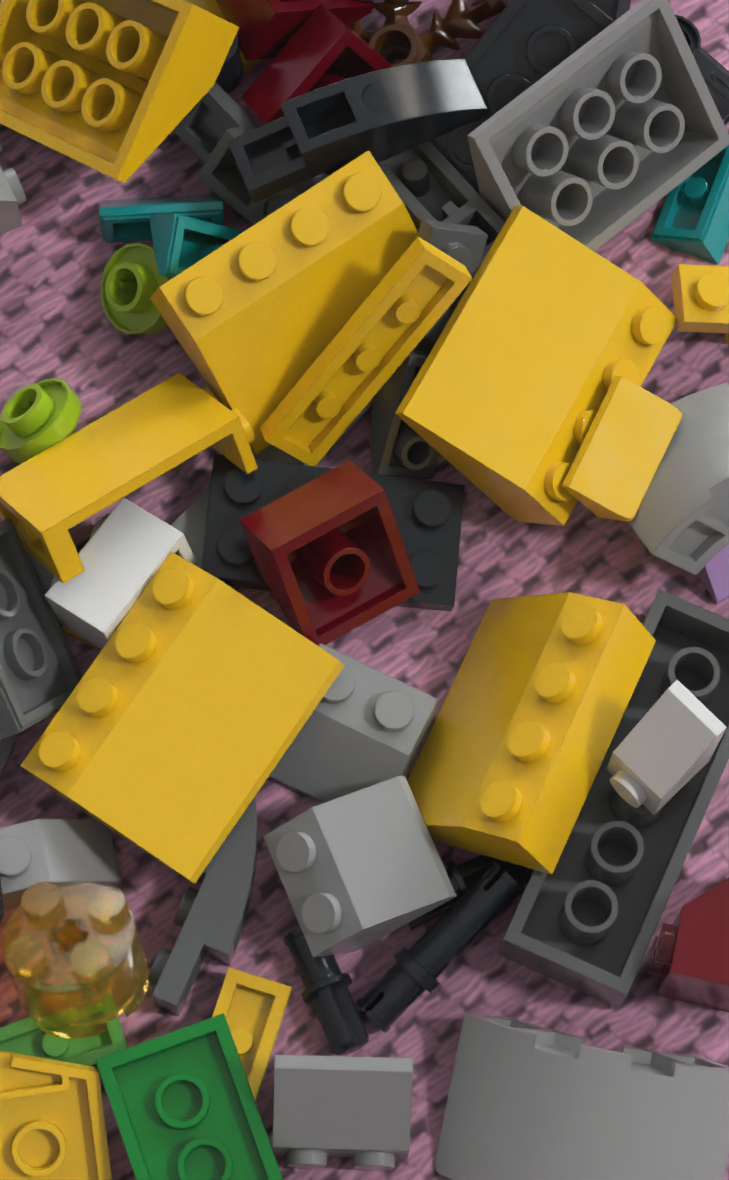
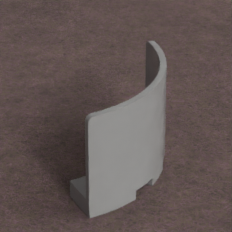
M729 382L703 389L671 403L682 413L681 421L632 521L628 522L652 555L694 575H697L716 554L729 545Z
M464 1014L435 1159V1170L438 1174L453 1180H723L729 1154V1066L696 1055L654 1051L624 1045L621 1046L620 1052L587 1046L585 1045V1037L541 1027L512 1017Z

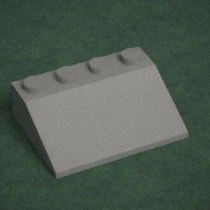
M641 0L467 135L480 196L504 222H506L514 206H524L594 252L729 145L728 131L668 0Z

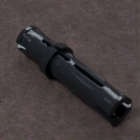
M495 860L480 878L409 950L402 947L394 955L397 962L362 998L355 1002L361 1011L367 1012L365 1015L383 1032L386 1033L390 1026L425 990L432 993L440 985L437 978L519 894L521 895L525 891Z

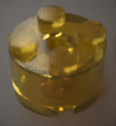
M85 881L65 882L56 885L49 882H40L32 885L24 892L21 904L6 923L1 941L3 960L21 1006L33 1018L35 1025L44 1032L62 1038L95 1036L108 1030L107 1022L125 1012L127 1018L141 1004L149 984V966L132 911L122 891L116 887Z

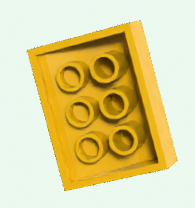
M2 0L0 3V124L115 180L125 183L214 86L239 27L185 0Z
M368 150L158 287L150 297L151 301L219 402L230 410L234 408L239 409L248 420L255 436V440L249 444L254 455H257L271 445L264 439L260 429L262 424L417 238L418 231L403 201Z
M514 206L395 414L512 519L518 522L564 526L578 500L563 488L562 484L614 376H622L641 387L678 318L640 280L526 207Z
M170 552L20 766L60 797L195 884L345 665L220 579L177 554Z
M572 592L491 599L407 780L433 841L547 874H553L656 643L654 637L625 604Z

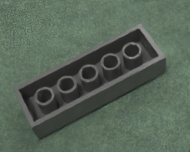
M660 589L643 624L654 637L656 643L553 874L537 870L533 871L498 953L500 956L618 1009L628 995L729 759V619ZM678 680L727 728L710 761L653 815L643 804L639 808L628 804L611 785L610 778L613 775L606 768L613 751L664 692Z

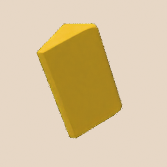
M614 376L562 487L599 518L625 522L632 521L681 421L682 413L672 404L622 376Z

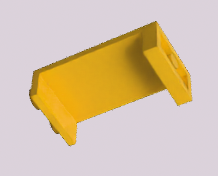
M177 373L1 475L0 516L2 521L9 517L11 518L25 550L64 584L85 571L68 531L70 528L210 446L245 473L249 474L258 468L249 445L255 440V436L248 420L239 409H228L219 402L215 394L207 386L200 388L182 374Z

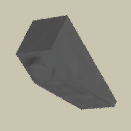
M427 141L379 162L378 165L403 201L417 231H419L421 220L427 219L476 226L488 234L480 262L481 265L505 222L430 141Z

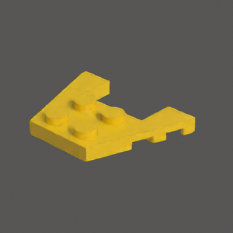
M0 1050V1180H112L100 1077L97 1067Z

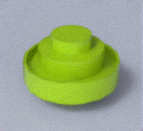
M132 243L124 245L114 252L103 272L100 284L101 303L104 312L116 329L127 334H157L168 326L150 299L158 287L172 279L158 275L154 244Z
M57 378L42 380L36 384L21 388L11 396L2 410L0 417V449L12 461L22 464L74 434L81 414V400L64 380Z

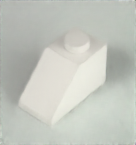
M676 680L613 751L606 768L613 775L610 778V783L628 804L635 808H639L643 804L655 815L710 761L727 727L683 684Z

